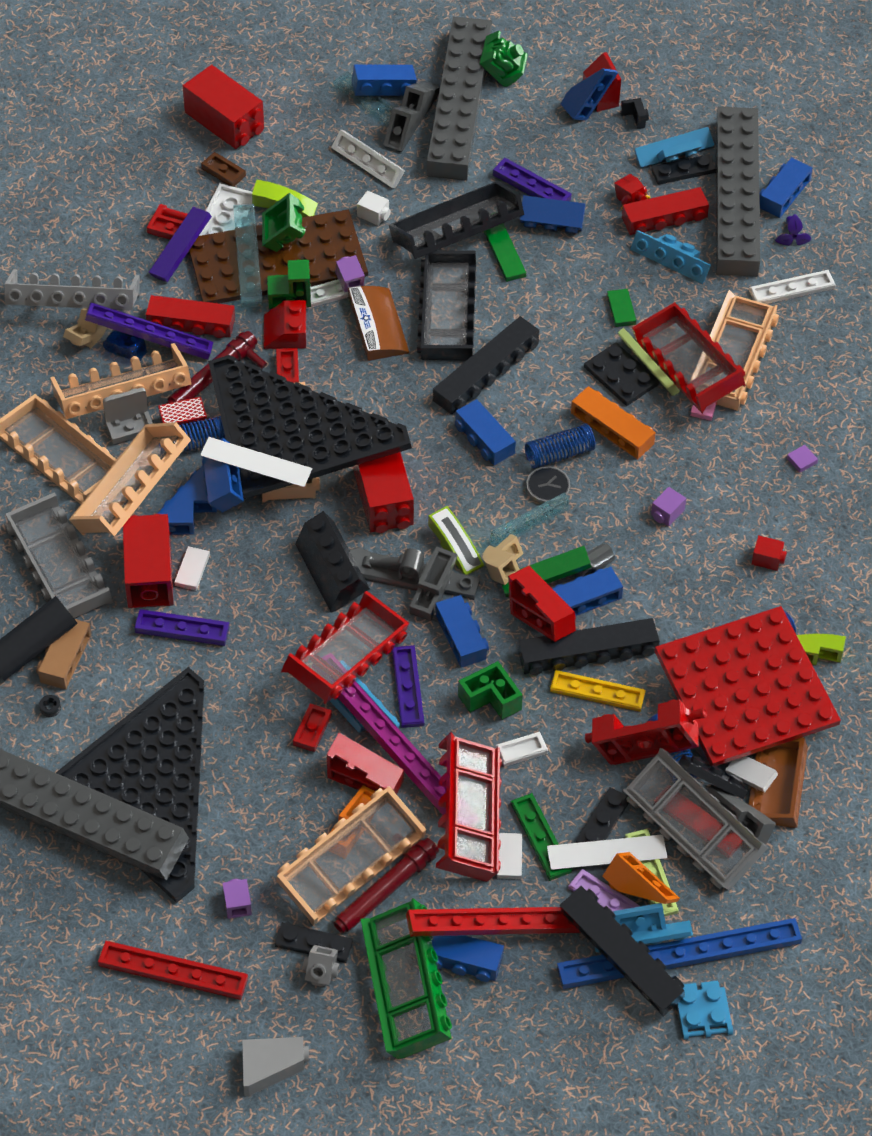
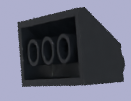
M324 511L305 522L295 545L332 613L370 588L335 522Z

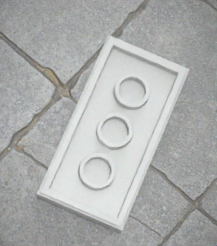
M219 183L206 209L212 217L199 236L241 229L253 207L252 192Z

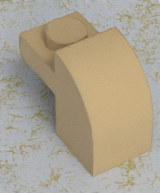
M88 308L81 309L78 324L65 329L63 337L70 340L74 345H86L92 348L103 337L107 327L85 321Z
M510 534L498 546L493 547L489 545L483 553V560L490 577L498 583L506 585L508 583V576L520 570L516 560L523 555V551L517 536Z

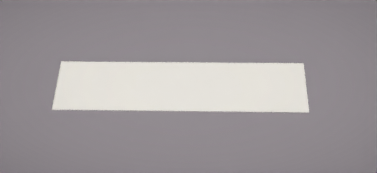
M208 437L200 455L305 487L312 468L211 437Z
M663 835L547 846L551 870L610 864L617 853L630 852L639 861L667 858Z

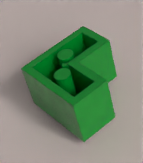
M288 260V275L267 276L269 309H273L283 301L306 300V307H311L309 260Z
M499 661L458 681V697L470 713L488 703L492 705L502 720L522 710L523 694Z

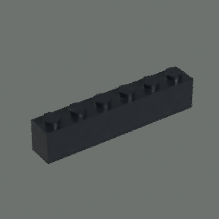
M521 316L518 317L433 388V402L452 415L456 410L465 406L471 398H477L484 387L491 386L497 376L501 373L505 374L515 361H521L528 350H534L538 346L539 329Z
M649 618L576 630L555 642L546 636L522 639L518 641V654L523 673L538 675L547 670L561 671L565 667L571 666L580 668L588 663L598 662L604 664L612 659L628 660L636 655L651 656L655 653V647L659 646L660 639L654 619Z
M580 886L560 904L561 913L664 1017L685 997L684 984L676 976L672 978L666 972L667 967L660 959L654 960L648 954L650 950L642 941L637 943L631 936L633 935L632 931L624 923L620 925L614 919L616 916L609 907L605 906L603 908L597 902L599 898L591 889L586 891Z

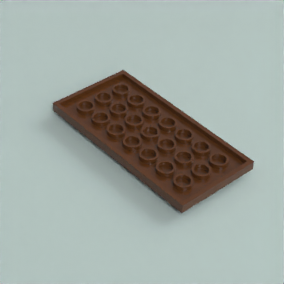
M349 209L302 217V227L305 228L304 236L301 239L296 238L293 242H289V244H283V248L277 252L262 246V225L198 236L190 248L189 254L202 302L220 304L268 295L267 276L288 275V260H309L311 287L338 280L335 273L336 261L343 257L356 255L365 277L368 276L367 266Z

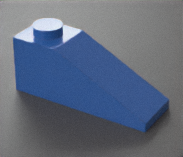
M602 68L571 87L560 103L561 106L573 119L587 120L618 72Z

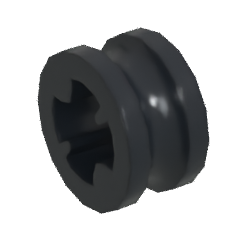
M46 695L39 702L40 711L46 717H54L61 711L60 700L55 695ZM49 703H54V706H52L51 709H47L46 706H48Z

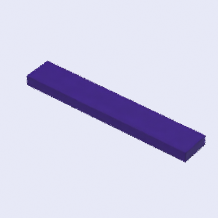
M90 303L85 317V321L171 348V344L175 343L179 351L209 360L214 343L95 303Z

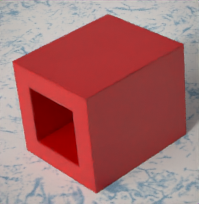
M758 535L751 565L778 571L779 564L784 565L787 551H783L785 542Z

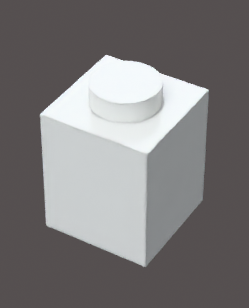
M367 191L357 203V217L378 226L390 216L389 200L370 191Z

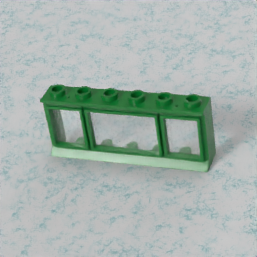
M414 898L410 902L372 918L361 919L385 1050L396 1059L406 1058L452 1039L450 1033L452 1024L445 1008L447 1000L441 989L443 981L436 965L438 956L433 949L431 941L433 936H410L406 918L407 911L427 909L425 905L420 904Z

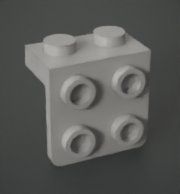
M145 388L132 389L128 392L110 395L103 399L105 425L113 444L134 439L146 424H153L148 412Z

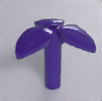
M796 214L786 218L789 234H781L775 239V242L788 246L792 244L793 240H796L797 245H803L811 241L809 234H798L802 230L803 225Z

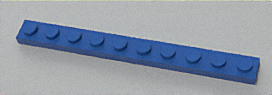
M796 918L647 947L650 950L648 954L654 960L658 958L665 964L667 969L798 945L801 944L802 937ZM603 955L557 963L562 989L625 978Z

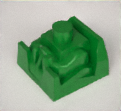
M496 31L485 38L480 65L501 85L509 87L524 74L528 54L523 51L520 44L514 45L511 41L500 38L501 32Z
M291 193L284 196L262 213V246L276 252L283 248V244H289V242H293L296 238L301 239L305 234V228L302 227V215L300 214L304 210V206Z

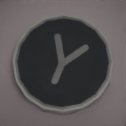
M551 466L540 467L528 476L526 482L527 494L533 501H537L542 505H556L563 502L570 492V479L559 468Z

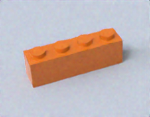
M588 386L572 400L571 414L588 424L637 460L654 445L656 432L650 426L637 420L634 415L621 409L618 404L605 398L599 391H595Z

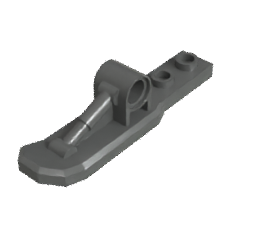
M360 547L350 549L365 580L414 591L418 590V582L427 564H424V555L421 551L409 548L400 557H391L373 553ZM452 572L444 593L455 596L461 595L464 598L474 600L480 578Z

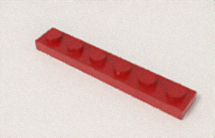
M105 941L98 960L99 967L238 1000L242 999L248 981V974L111 941Z

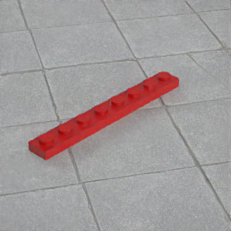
M560 907L408 910L406 913L410 936L581 933L561 913Z

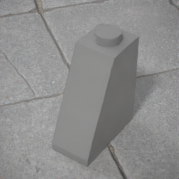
M303 1037L242 1040L244 1096L255 1094L305 1070L304 1062L309 1061V1046H304Z

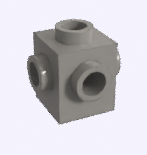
M314 945L309 952V957L304 959L302 971L306 972L305 980L311 981V984L315 986L329 985L333 978H337L340 964L336 963L338 950Z

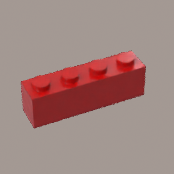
M701 187L624 204L622 207V219L630 235L636 234L638 230L643 233L655 229L662 230L667 226H680L685 222L703 220L708 217L709 203Z
M151 295L146 311V320L181 332H192L195 335L207 334L214 335L217 338L231 337L235 322V306Z

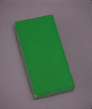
M628 289L607 291V298L615 327L636 325L637 320Z

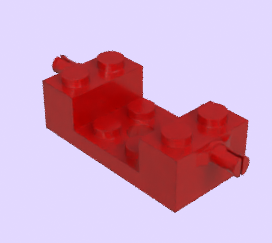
M678 699L658 704V720L647 721L634 726H624L615 714H605L601 717L592 718V733L585 734V741L587 743L592 742L610 765L654 757L658 754L660 748L668 753L697 748L698 722L696 719L706 718L707 713L704 708L691 711Z

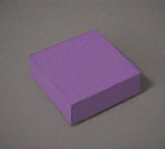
M806 445L787 454V459L800 473L818 463L817 457Z

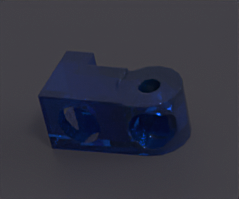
M113 330L103 342V347L106 351L115 355L118 354L129 360L133 356H137L141 361L147 353L144 339L117 330Z

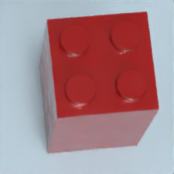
M212 64L182 85L185 113L234 149L241 145H246L250 138L262 133L264 129L263 101Z
M401 452L353 466L370 533H384L388 529H406L410 525H414V498Z
M168 514L132 515L123 525L124 574L128 608L174 605Z

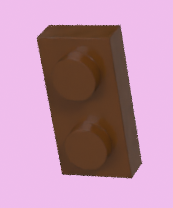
M213 152L201 163L202 170L232 187L246 177V170L216 152Z

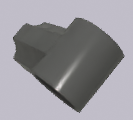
M602 543L589 551L587 554L592 568L575 573L577 577L590 575L614 561L615 555L612 548L607 543Z

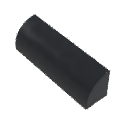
M56 596L0 639V676L4 681L78 624Z

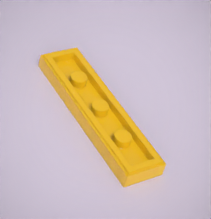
M555 670L550 687V692L638 712H641L646 692L644 689Z

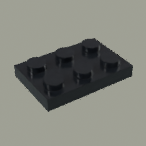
M617 342L584 363V368L626 406L659 385V380Z

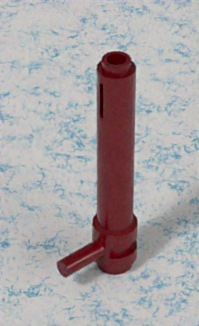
M250 331L241 332L236 336V340L230 341L226 345V349L214 358L217 359L230 355L241 361L247 357L261 369L267 366V362L253 351L258 341ZM209 363L191 377V385L181 387L171 394L166 404L195 398L213 382Z
M396 833L392 837V841L397 844L404 837ZM429 838L419 840L404 853V858L335 917L336 921L333 923L335 928L340 933L349 932L361 919H364L411 876L416 872L420 873L426 867L427 862L431 863L436 858V854L439 853L437 845Z

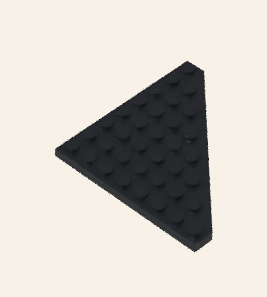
M230 355L208 361L226 440L237 446L310 467L312 470L308 480L412 448L405 425L400 423L394 424L385 417L375 413L369 414L362 411L360 407L350 403L344 404L337 401L333 396L323 392L317 393L308 386L298 382L292 383L283 376L273 372L267 373L258 366L248 362L242 363ZM239 467L243 499L293 485L292 483Z
M189 667L56 772L59 775L184 829L189 840L167 880L141 870L176 903L195 888L205 685L204 680Z

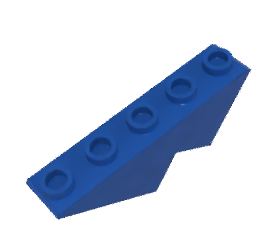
M203 465L198 471L192 473L186 484L180 486L171 500H167L162 509L157 513L168 514L170 535L194 534L195 513L217 512V509L212 507L207 501L208 493L204 481L205 471Z

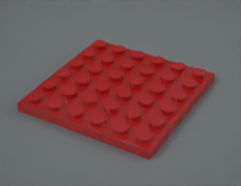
M782 606L655 647L654 652L677 698L691 711L702 708L706 710L707 717L696 720L698 722V741L710 766H718L840 725L841 719Z

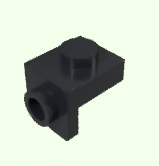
M641 98L621 101V116L633 115L637 129L645 128L646 121L649 120L648 109H644Z

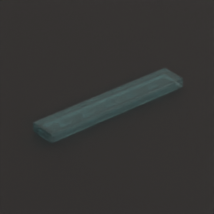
M254 204L233 205L241 308L263 306Z

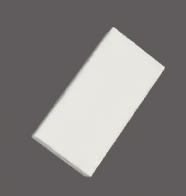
M188 546L174 582L175 586L197 591L210 556V551Z
M540 732L496 745V748H500V758L504 767L548 754V749Z
M747 756L733 760L725 770L728 775H735L744 783L764 793L778 776L776 770Z
M499 833V840L501 841L499 861L501 862V867L497 874V879H521L522 834Z

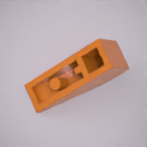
M630 852L617 853L602 876L609 882L608 885L618 892L663 904L678 902L680 899Z

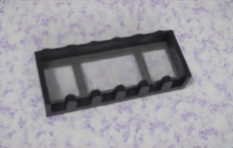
M496 181L389 224L392 241L411 252L414 259H417L524 215L520 193Z
M476 250L434 251L425 255V259H421V272H424V275H420V288L424 289L419 292V303L423 304V307H419V320H422V324H418V337H421V340H417V353H421L423 361L468 360L473 356Z

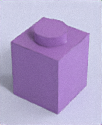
M356 255L343 257L336 261L335 273L344 293L348 292L349 287L364 286L365 275Z
M668 487L652 503L651 515L658 523L670 526L685 510L686 498Z
M232 879L224 882L223 893L227 918L252 915L247 879Z

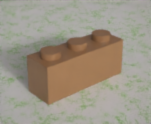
M75 619L78 624L46 648L43 661H39L37 666L40 683L67 689L92 635L90 623Z

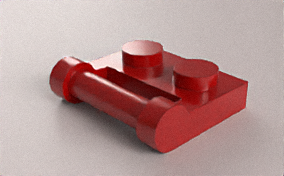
M159 204L147 226V233L171 240L188 213L167 208L166 205Z

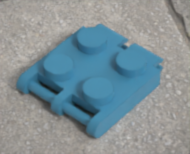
M718 981L701 982V990L697 989L696 983L684 984L685 997L677 1004L683 1040L701 1035L711 1037V1034L719 1033L733 1035L725 987H719ZM726 1026V1028L710 1029V1027ZM704 1028V1030L688 1032L690 1029Z

